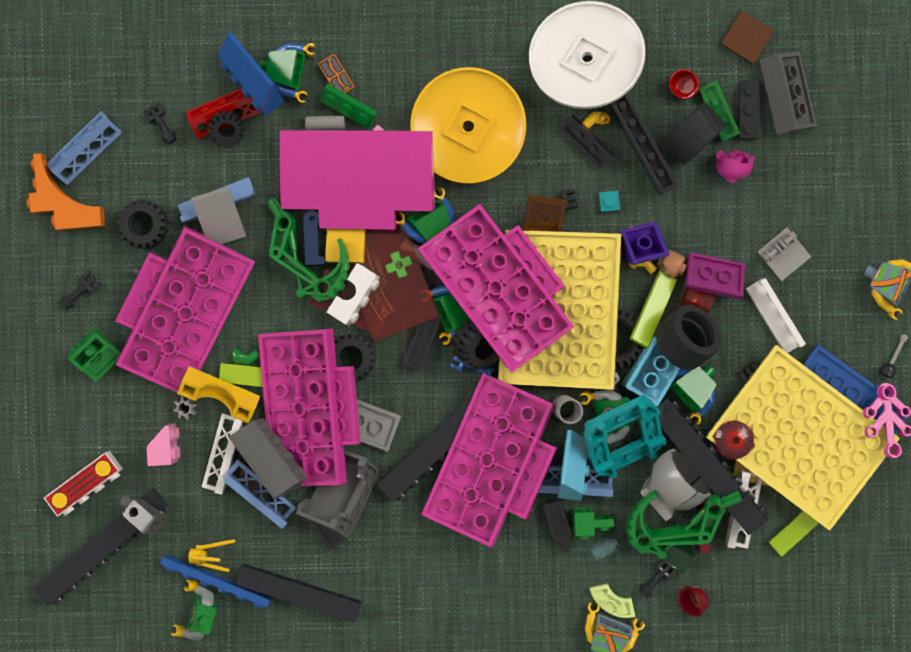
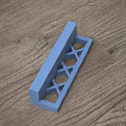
M100 111L47 163V166L51 172L68 185L122 131ZM108 126L115 130L110 136H103V131ZM93 141H99V146L96 149L89 150V146ZM79 154H85V160L81 163H76V157ZM72 167V172L66 178L60 173L65 168Z
M249 177L225 186H229L235 204L256 196ZM192 200L178 205L182 215L180 219L183 223L198 219Z
M239 459L223 475V480L227 485L283 529L287 524V517L296 509L294 504L284 496L278 497L280 500H276V498L274 501L263 500L262 492H268L266 488L262 489L263 483L257 475ZM240 466L245 470V477L236 478L232 473ZM248 480H257L260 489L251 490L248 487ZM285 503L289 506V509L282 515L277 511V504Z
M549 466L548 471L552 476L543 480L538 493L558 494L560 484L558 475L561 473L562 466ZM589 467L590 478L584 481V483H588L586 495L613 497V478L611 479L608 476V483L599 482L596 479L599 475L593 467Z

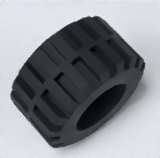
M148 200L129 202V205L122 208L123 212H119L118 215L120 220H117V225H119L117 230L118 233H121V238L127 244L142 249L153 248L155 245H159L161 240L166 238L165 233L169 230L167 228L169 220L166 218V212L162 210V207ZM141 213L149 214L153 220L152 230L144 236L138 235L133 227L135 218Z
M468 318L466 322L460 324V328L455 330L456 334L452 338L454 340L452 342V347L454 348L452 351L459 360L476 370L481 368L483 370L487 366H492L493 362L498 360V355L471 319Z
M346 334L334 341L336 367H344L340 360L341 352L345 348L353 346L358 348L363 355L361 365L354 369L355 382L367 377L373 370L376 362V352L372 343L367 338L358 334Z

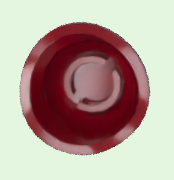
M685 586L679 591L677 596L681 609L693 617H702L710 604L707 593L697 586Z

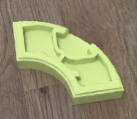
M608 583L589 587L596 603L606 612L621 618L636 617L631 597L617 596L611 591Z

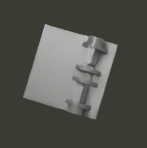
M785 228L757 251L781 281L811 258L810 254L796 239L797 235L788 228Z

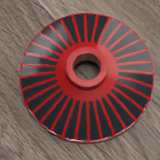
M733 420L722 424L715 435L717 450L729 459L743 458L751 451L754 444V436L751 429L740 421ZM734 437H738L739 442L737 444H733L732 439Z

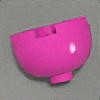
M723 150L716 152V171L726 178L727 182L736 183L737 180L744 179L751 173L754 156L749 158V153L730 150L728 154H723Z

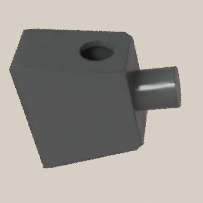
M126 495L119 503L126 509L122 515L143 534L156 533L167 519L164 514L143 499L132 500Z

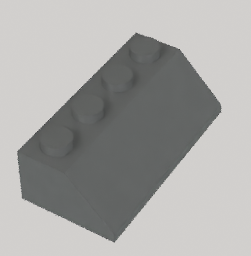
M800 52L779 53L761 59V72L764 76L765 90L768 93L769 107L772 111L774 128L777 135L816 127L817 123Z
M264 418L250 422L229 436V439L274 499L293 493L308 479L303 468L296 463L292 453L284 447L282 440L275 435L270 424Z

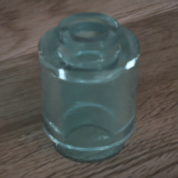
M607 534L593 543V546L589 549L595 559L599 561L617 552L619 543L614 536L610 537Z

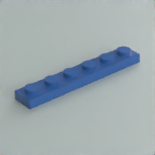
M167 554L161 560L160 564L167 571H178L187 579L195 578L200 580L199 583L202 585L218 587V591L228 594V592L235 594V598L242 601L250 600L256 607H268L272 599L271 596L236 585L234 581Z

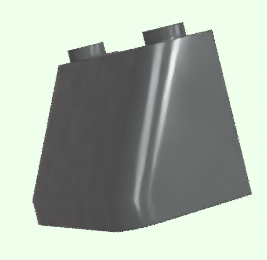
M344 450L347 483L317 486L311 500L306 498L298 504L296 514L334 533L349 537L377 481L379 468L368 458Z

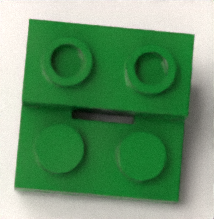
M94 326L67 352L68 360L97 382L116 364L121 352Z
M572 508L573 532L575 536H579V539H590V536H595V528H598L599 531L610 530L609 527H614V519L610 514L594 515L592 508Z

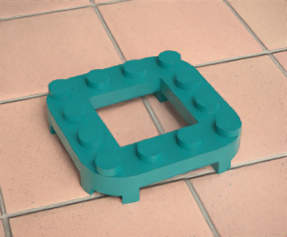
M641 395L585 423L584 439L590 462L599 476L615 478L617 477L616 470L647 455L653 460L657 457L656 452L661 446L666 445V439L662 435L659 420L661 413L653 401L646 395ZM638 418L642 438L610 453L607 444V433Z

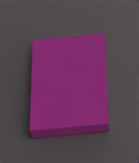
M689 252L685 288L741 300L744 291L745 263Z

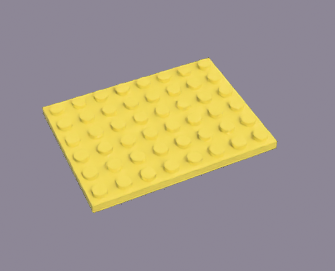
M523 231L565 285L552 298L573 324L574 328L513 373L509 371L499 358L498 380L517 385L614 389L621 234Z
M777 345L772 348L706 435V438L715 444L716 432L722 424L733 420L745 423L753 433L754 444L746 456L735 460L828 530H831L886 457L883 452L887 444L885 426L879 429L876 437H866L864 433L865 428L872 426L876 420L874 418H865L861 408ZM894 434L895 442L897 443L900 438ZM738 437L732 439L733 444L739 442Z

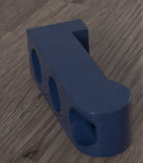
M310 210L304 215L306 266L326 265L325 257H320L319 213L314 210Z

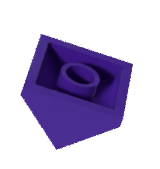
M656 221L620 230L622 257L632 265L669 256Z

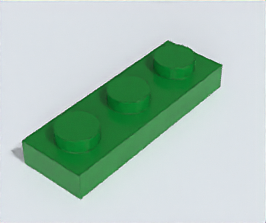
M718 81L700 88L699 90L704 101L726 123V127L719 133L722 142L741 134Z
M328 83L324 87L319 99L321 103L367 129L372 126L377 115V111Z

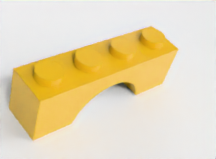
M190 366L177 394L193 401L202 397L218 399L228 407L232 417L246 423L250 422L260 398L259 395Z

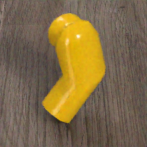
M595 111L582 123L590 129L594 124H608L610 116L605 112Z
M652 261L635 265L628 262L631 268L644 267L650 274L657 269Z

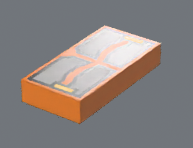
M335 54L318 64L331 86L344 93L355 88Z

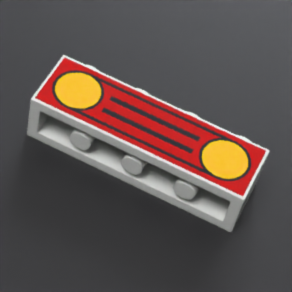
M110 451L105 452L44 497V499L56 516L61 514L66 516L74 510L72 506L77 503L81 505L89 499L88 495L91 492L97 493L105 487L104 483L110 480L112 482L120 476L119 472L123 468Z

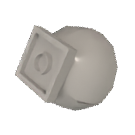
M671 449L659 457L653 465L651 476L645 480L640 491L643 496L654 490L657 492V498L652 500L650 504L665 521L672 517L674 510H690L705 502L707 497L711 495L708 484L683 453L677 449Z

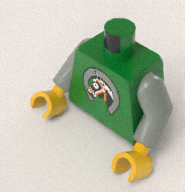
M611 389L594 391L593 394L589 391H584L580 395L588 397V400L581 401L582 404H588L591 399H595L593 404L597 416L629 402L628 397H621L619 393ZM635 420L608 432L607 443L611 444L623 439L629 432L630 425L635 423Z
M186 580L189 583V587H184V590L195 591V600L187 628L181 625H173L177 630L176 633H171V635L200 641L205 634H210L217 610L214 594L199 585L197 580Z

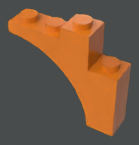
M41 153L33 154L31 167L35 171L33 187L36 193H29V198H27V207L30 209V212L35 214L54 212V215L51 217L52 225L55 227V230L59 231L105 227L104 208L83 205L67 196L53 180L47 166L46 155Z

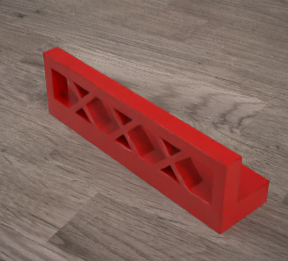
M238 89L186 111L190 126L197 139L209 135V121H211L212 116H216L215 113L217 112L222 114L223 110L227 113L228 110L233 112L234 109L240 108L243 109V112L238 115V118L240 117L244 120L262 111L258 112L255 108L249 107L253 100L251 97L247 99L241 90ZM201 123L208 124L207 128L200 132L196 125ZM224 123L219 127V130L228 127L231 124Z

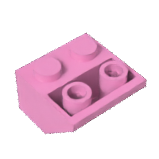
M176 423L164 426L148 444V466L171 465L180 458V447H177L179 428L176 427Z

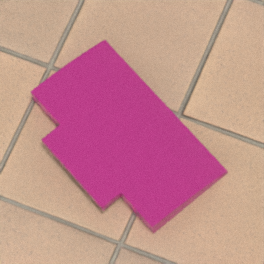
M280 130L281 209H319V228L396 229V211H433L435 208L433 131Z
M480 204L418 248L420 254L511 373L574 328L573 324L552 298L553 295L565 287L563 282L519 225L503 235Z
M186 226L183 227L168 259H164L149 251L115 320L132 329L116 361V365L174 392H178L189 366L199 371L201 370L255 261Z
M333 328L258 334L266 421L270 424L275 435L282 440L284 447L292 453L296 463L305 471L308 479L301 486L341 485L347 483L344 445L361 443L354 366L336 367Z
M483 373L422 515L489 547H494L509 512L527 519L556 453L557 447L540 440L555 404Z

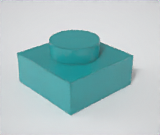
M618 191L599 193L600 212L620 210Z

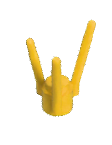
M235 540L196 545V549L191 548L189 551V563L230 572L228 568L205 563L206 561L220 562V558L207 557V552L203 551V549L235 543Z

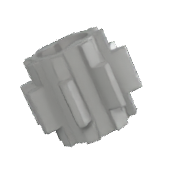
M181 396V402H174L177 408L173 411L179 413L178 418L184 416L188 420L190 419V414H196L194 407L198 406V404H193V400H187L184 396ZM183 403L189 405L188 413H186V410L181 409Z

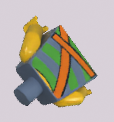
M900 259L890 260L888 263L883 262L879 270L868 266L864 276L872 279L870 284L872 296L891 318L898 320L894 317V313L896 311L901 314L903 313L901 309L896 307L911 283V263Z
M590 602L588 604L590 614L587 615L585 632L587 641L591 643V650L595 652H627L632 649L639 635L638 630H642L645 626L644 622L642 621L640 626L636 627L638 618H634L631 622L632 626L600 614L596 617L595 614L599 611L600 606L597 604V609L592 611L590 609Z

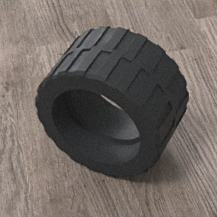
M703 102L662 143L685 165L726 127V123L706 102Z
M694 305L678 307L656 329V342L660 348L659 350L671 364L680 369L694 370L720 349L721 334L714 319L707 312ZM685 333L690 337V339L692 340V342L687 338V336L685 335Z

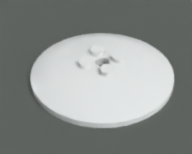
M597 1L572 3L550 14L537 28L529 49L530 69L539 88L552 100L562 105L579 109L602 107L624 96L639 79L645 63L644 39L635 21L621 9ZM586 55H590L593 57V59L590 62H584L582 60V58Z

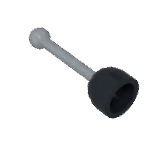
M905 334L900 336L901 341L890 363L884 364L879 371L881 375L893 379L896 374V368L893 364L904 342L908 340V336Z

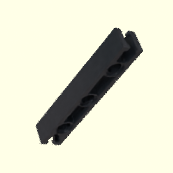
M245 563L241 567L236 585L354 623L362 603L361 600Z

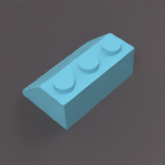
M653 336L649 347L642 348L641 354L638 355V358L632 364L621 385L639 396L646 395L658 406L680 368L674 366L665 358L659 350L656 337Z
M567 430L564 443L558 498L581 501L582 495L587 493L588 483H584V479L589 475L590 465H586V461L590 458L584 437L572 430Z

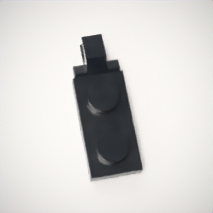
M561 499L542 504L556 546L561 545L563 554L571 552L568 542L572 541V534Z

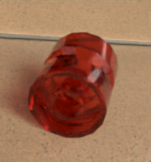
M686 289L681 306L694 305L709 313L715 294Z

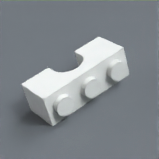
M357 263L347 279L356 287L355 296L350 300H343L336 296L327 313L348 326L351 323L354 324L359 317L358 312L361 307L364 308L367 305L369 294L377 289L380 277Z

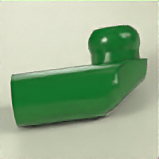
M257 349L248 355L241 353L240 350H234L231 356L235 363L247 366L259 359L260 353Z

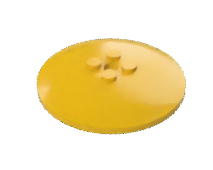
M457 68L437 76L421 91L412 110L411 131H433L434 173L453 182L479 183L498 176L517 158L525 139L526 116L519 96L503 78L480 68ZM467 121L472 122L474 125V129L470 132H466L463 129V124Z

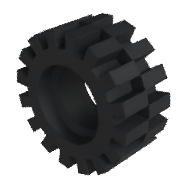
M225 110L222 111V114H219V112L215 113L216 116H212L211 121H209L210 139H212L214 144L217 143L218 147L224 145V148H228L227 145H230L232 148L234 143L238 145L240 143L239 140H242L244 135L242 119L238 118V114L234 113L233 115L232 111L229 110L228 113H225ZM224 123H228L233 126L234 131L230 135H223L219 132V127Z

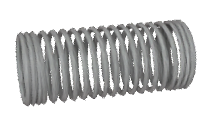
M561 395L553 401V404H555L553 414L562 422L574 424L582 418L583 407L572 397ZM567 401H573V413L566 418L561 417V406Z

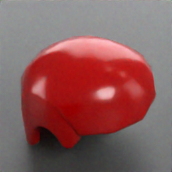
M679 69L670 77L669 88L676 97L690 99L698 92L700 81L691 70Z

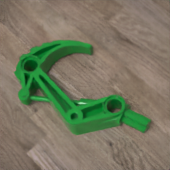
M276 197L269 200L267 205L275 216L269 250L270 257L297 275L299 289L296 291L297 297L306 298L308 295H311L319 302L335 299L336 296H339L338 291L345 289L346 284L344 282L348 279L349 275L347 273L350 271L349 254L342 238L337 239L340 247V258L337 266L330 274L320 278L297 259L296 220L291 217L289 212L281 209V204ZM288 219L289 225L284 229L283 222ZM301 278L310 285L303 289ZM327 283L328 290L326 293H323L322 286Z
M654 490L645 495L631 511L626 526V533L629 535L628 542L635 549L639 550V553L656 554L659 559H665L667 551L673 545L708 544L711 542L720 520L726 512V508L743 501L738 490L723 497L710 495L705 500L703 509L690 520L691 523L689 525L650 529L643 518V514L647 505L657 498V492ZM713 505H717V506H718L717 508H714V509H713V508H710V507L713 506Z

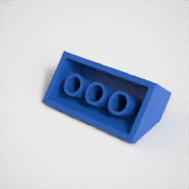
M231 32L228 33L218 54L222 61L220 66L226 73L230 72L232 74L230 78L235 85L238 86L240 84L242 86L240 90L247 99L251 97L253 100L251 104L258 112L261 110L266 116L284 103L270 78Z

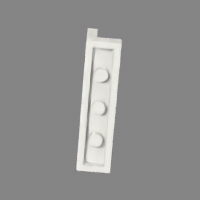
M766 278L760 279L745 288L775 339L785 352L789 353L793 349L806 344Z
M222 413L204 476L203 488L214 490V493L221 495L225 492L227 484L223 480V475L232 466L237 449L229 439L228 434L232 435L241 429L244 421ZM225 419L234 421L232 430L226 432L223 426ZM226 436L228 445L222 451L218 445L219 439ZM221 454L223 463L217 469L213 461L215 457ZM214 473L218 476L216 486L207 484L209 476Z
M740 469L739 478L743 482L742 487L746 491L748 489L751 492L755 489L753 495L756 498L754 501L757 504L762 479L758 477L756 485L749 488L750 476H758L751 471ZM730 514L725 545L729 548L737 546L748 549L751 534L748 535L732 514ZM741 530L745 534L744 543L736 542L738 532Z

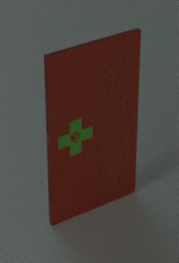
M396 211V220L398 222L403 220L402 216L398 214L400 211ZM396 224L395 230L366 229L364 264H358L380 277L377 289L371 291L368 296L369 301L364 308L361 307L373 341H379L439 317L411 239L402 229V225ZM349 263V275L351 274L357 263Z

